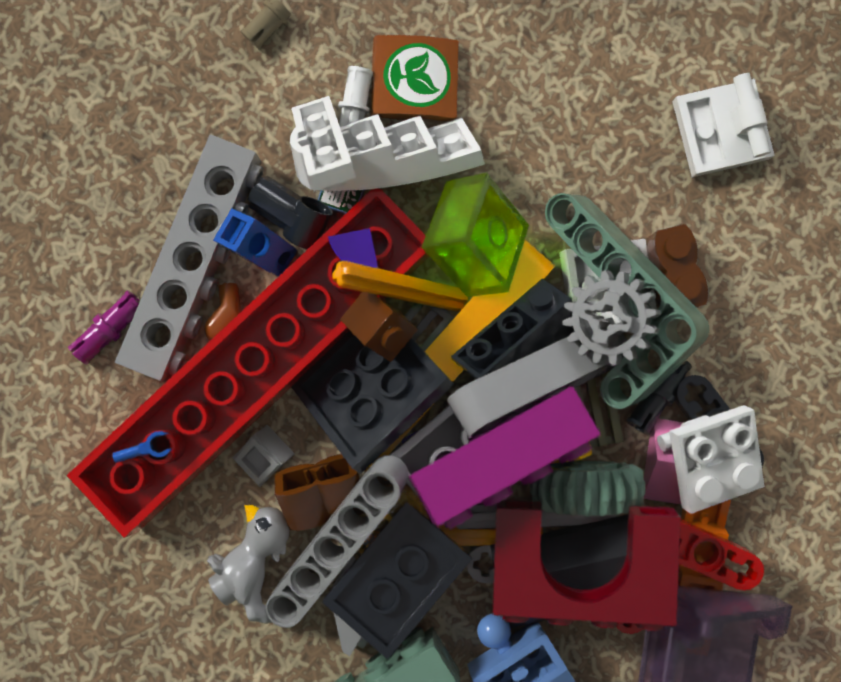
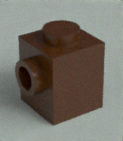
M362 292L340 319L366 347L389 362H392L418 330L387 300L380 295Z

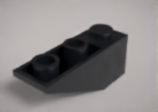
M541 279L451 356L452 360L477 380L568 337L575 331L573 326L563 325V320L571 318L573 312L566 309L564 304L572 302V298L544 279Z

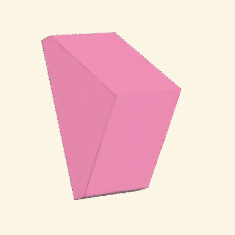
M658 419L652 428L644 473L645 494L643 499L681 504L673 451L671 449L663 452L658 445L657 437L681 427V424L684 422Z

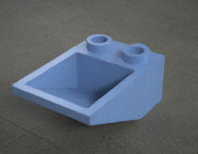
M488 614L480 620L477 627L478 638L483 645L491 649L467 663L473 682H575L539 622L528 624L511 635L510 624L508 621L503 620L502 616Z

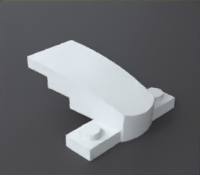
M329 96L291 108L296 128H294L290 136V146L296 174L301 184L314 192L318 190L353 191L399 186L430 180L485 165L481 148L462 117L427 129L421 116H417L384 128L379 115L376 114L340 127Z

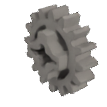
M603 270L601 271L600 282L594 276L588 275L585 277L586 289L580 287H573L572 289L573 294L577 297L576 302H566L564 304V307L573 313L571 318L563 320V325L573 326L575 331L567 339L569 342L581 341L582 345L578 351V354L581 356L588 355L593 351V363H603L607 355L611 365L621 364L622 354L629 361L638 358L635 350L636 347L644 350L651 347V344L645 338L646 334L659 332V328L650 324L651 318L661 315L660 310L649 309L648 304L656 298L655 294L651 292L642 294L640 292L645 283L641 279H636L628 284L629 273L620 271L614 280L611 271ZM609 289V291H605L602 300L595 304L589 303L595 295ZM630 297L637 306L638 316H634L628 304ZM606 311H612L615 316H618L620 320L626 321L627 324H610V321L604 319V316L597 315L596 312L605 313ZM585 320L588 321L593 330L592 337L586 328ZM625 332L634 333L627 342L613 347L620 335Z

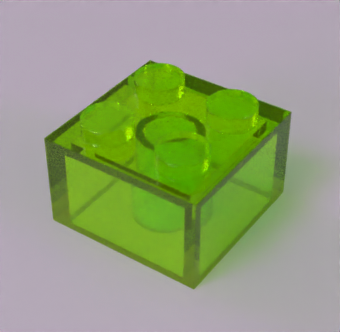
M487 172L446 181L421 248L467 297L509 292L529 224Z

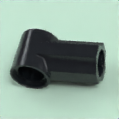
M269 176L260 179L257 185L252 188L247 199L249 200V208L282 228L283 236L292 244L303 249L310 248L322 236L333 214L332 210L319 200L308 196H299Z

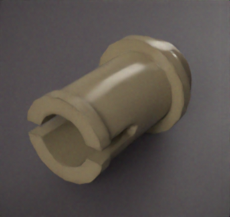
M265 0L263 2L265 7L240 31L258 50L262 48L261 46L282 24L284 26L288 24L287 19L291 14L279 0H270L269 2Z

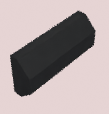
M628 515L543 533L541 535L540 556L546 570L559 583L574 589H594L610 582L619 573L626 559ZM495 544L489 546L493 565L495 566ZM529 618L526 622H509L511 628L546 621V618Z

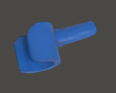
M155 431L148 436L146 442L113 452L114 462L117 463L148 454L155 457L169 455L173 448L160 453L153 447L156 437L165 436L168 433Z

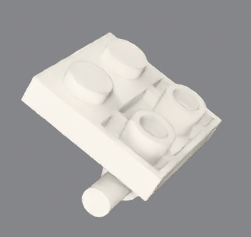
M750 73L734 77L733 84L677 96L672 101L692 177L769 160L775 156L762 100L759 98L755 79H751Z
M745 405L711 417L704 415L682 423L681 427L657 437L658 445L663 452L671 449L673 451L681 506L690 514L765 487L755 413L753 409Z

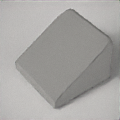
M266 425L248 440L235 454L233 459L261 487L295 453Z

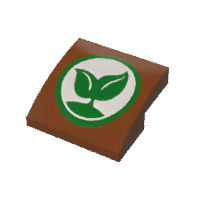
M376 35L373 38L371 116L378 114L381 118L408 120L417 116L437 121L455 120L457 118L459 40L418 35Z

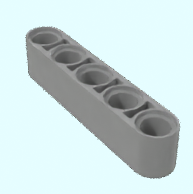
M613 318L606 319L610 321V324H616ZM590 326L587 328V330L592 337L593 330ZM624 334L618 337L617 343H614L613 347L620 346L628 341ZM568 337L468 383L455 391L447 401L467 435L472 439L510 421L571 386L576 388L612 370L616 365L610 364L608 355L603 363H593V351L588 355H579L578 351L582 345L581 341L569 342Z
M385 455L375 460L283 576L266 603V614L275 625L289 628L299 623L396 504L408 480V469L401 459ZM377 477L388 478L393 483V486L387 487L382 485ZM353 508L363 510L368 517L358 515ZM330 538L338 540L343 546H337ZM308 568H309V569H312V570H314V571H316V573H317L318 575L313 574L312 572H310V571L308 570Z

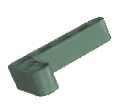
M556 194L546 204V221L599 278L601 271L608 270L612 272L615 280L620 272L621 263L626 259L631 265V275L628 284L636 279H641L645 282L640 291L642 294L649 293L652 289H655L661 298L660 306L657 309L660 310L661 315L650 320V324L659 328V332L645 336L651 347L646 350L636 347L635 350L638 358L629 361L624 357L621 360V364L616 365L601 382L600 391L605 403L616 409L627 408L645 400L706 341L710 330L709 323L705 316L589 198L575 194ZM572 203L575 214L572 221L569 222L566 217V209ZM597 231L601 233L603 239L602 246L598 251L594 248L592 242L593 236ZM630 297L628 304L633 314L638 316L637 306ZM681 319L688 322L691 327V336L688 341L681 339L677 333V325ZM651 349L655 350L660 356L661 364L658 370L651 367L648 361V354ZM622 378L626 379L631 385L630 397H627L621 391L620 382Z

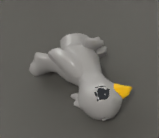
M244 505L247 519L245 537L242 543L229 552L225 558L218 554L208 557L207 562L215 572L208 581L211 589L224 605L228 606L237 600L240 604L244 605L249 621L268 624L272 623V621L266 614V606L261 598V589L265 577V559L271 555L274 561L279 562V555L286 554V543L289 538L290 529L283 512L279 509Z

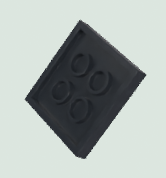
M350 330L291 388L352 469L361 474L442 397L454 383L413 338L407 342L392 362H389L366 347Z

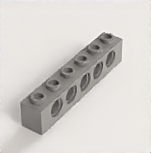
M209 135L114 363L167 382L185 365L187 355L182 352L188 338L194 339L199 332L202 317L198 314L204 300L209 302L216 291L218 279L213 278L219 263L225 264L232 252L213 241L231 208L247 215L248 204L244 203L250 188L252 189L257 185L263 176L264 168L260 166L261 160L256 152L214 135ZM224 179L234 180L233 189L228 194L217 195L216 188L220 181ZM210 215L218 216L217 227L212 232L202 233V221ZM194 252H201L203 260L200 267L196 270L188 271L186 268L188 256ZM178 289H184L187 294L185 304L178 309H173L170 302L172 294ZM167 326L171 332L170 341L165 346L159 347L155 341V334L159 328Z

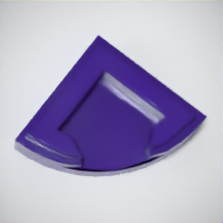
M370 228L328 237L333 251L341 261L378 268Z

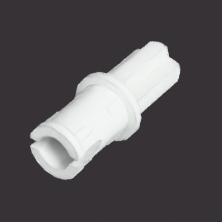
M358 66L348 67L343 101L338 103V107L341 108L340 127L364 119L366 113L370 112V108L367 107V100L373 76L372 70Z

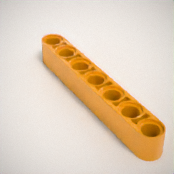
M524 239L425 350L426 354L454 382L464 369L456 364L451 356L536 283L544 279L555 265ZM424 414L379 457L389 455Z

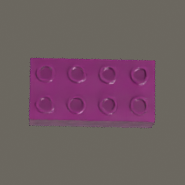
M571 386L410 475L409 480L433 525L438 526L444 523L446 528L451 529L473 516L469 509L470 507L481 501L485 507L488 505L490 507L512 495L511 484L519 480L523 485L531 484L553 472L549 464L552 461L558 459L562 464L593 449L589 441L601 434L574 387Z

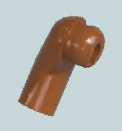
M224 283L218 286L220 306L208 318L204 328L208 340L215 337L241 312L239 288L236 283Z

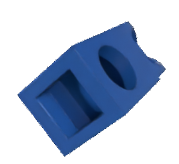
M231 208L213 241L277 277L287 269L298 251L255 218Z

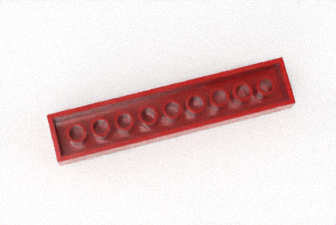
M381 188L371 189L66 475L123 538L139 532L350 331L340 319L360 296L362 291L340 287L333 280L332 273L336 270V265L341 260L333 251L328 239L329 236L370 228L378 269L408 276L434 253V243ZM155 431L168 433V435L156 437L153 447L160 453L173 448L169 455L155 457L148 454L117 463L114 462L113 452L146 442L148 436Z

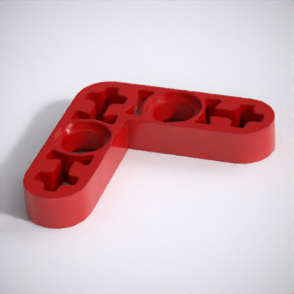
M680 519L679 564L738 590H751L759 585L763 579L764 565L756 555L743 546ZM706 541L712 542L714 552L711 558L704 562L695 561L694 550L697 545ZM726 557L739 565L747 564L749 566L747 572L739 571L736 573L728 565L724 564ZM618 623L616 627L626 634H635L643 630L638 628L636 624Z

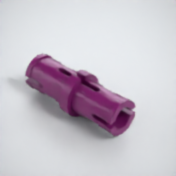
M127 290L104 314L98 313L92 319L94 323L71 343L68 349L73 352L72 354L79 361L88 365L112 340L116 342L122 337L120 332L132 321L140 300Z

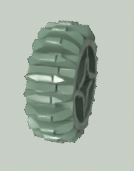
M568 461L562 464H550L553 472L530 484L532 501H540L542 510L547 513L554 512L558 515H585L589 517L593 515L605 516L628 513L629 506L643 505L645 494L643 470L634 464L618 463L615 461Z

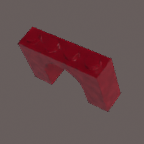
M502 500L497 503L493 615L502 616L503 620L513 623L526 622L529 618H546L548 623L554 625H570L573 623V620L591 621L592 625L601 628H614L618 626V623L636 624L640 629L648 631L662 630L664 625L676 626L681 517L674 508L629 506L627 555L621 570L610 582L601 587L580 590L559 583L549 574L540 556L541 502Z

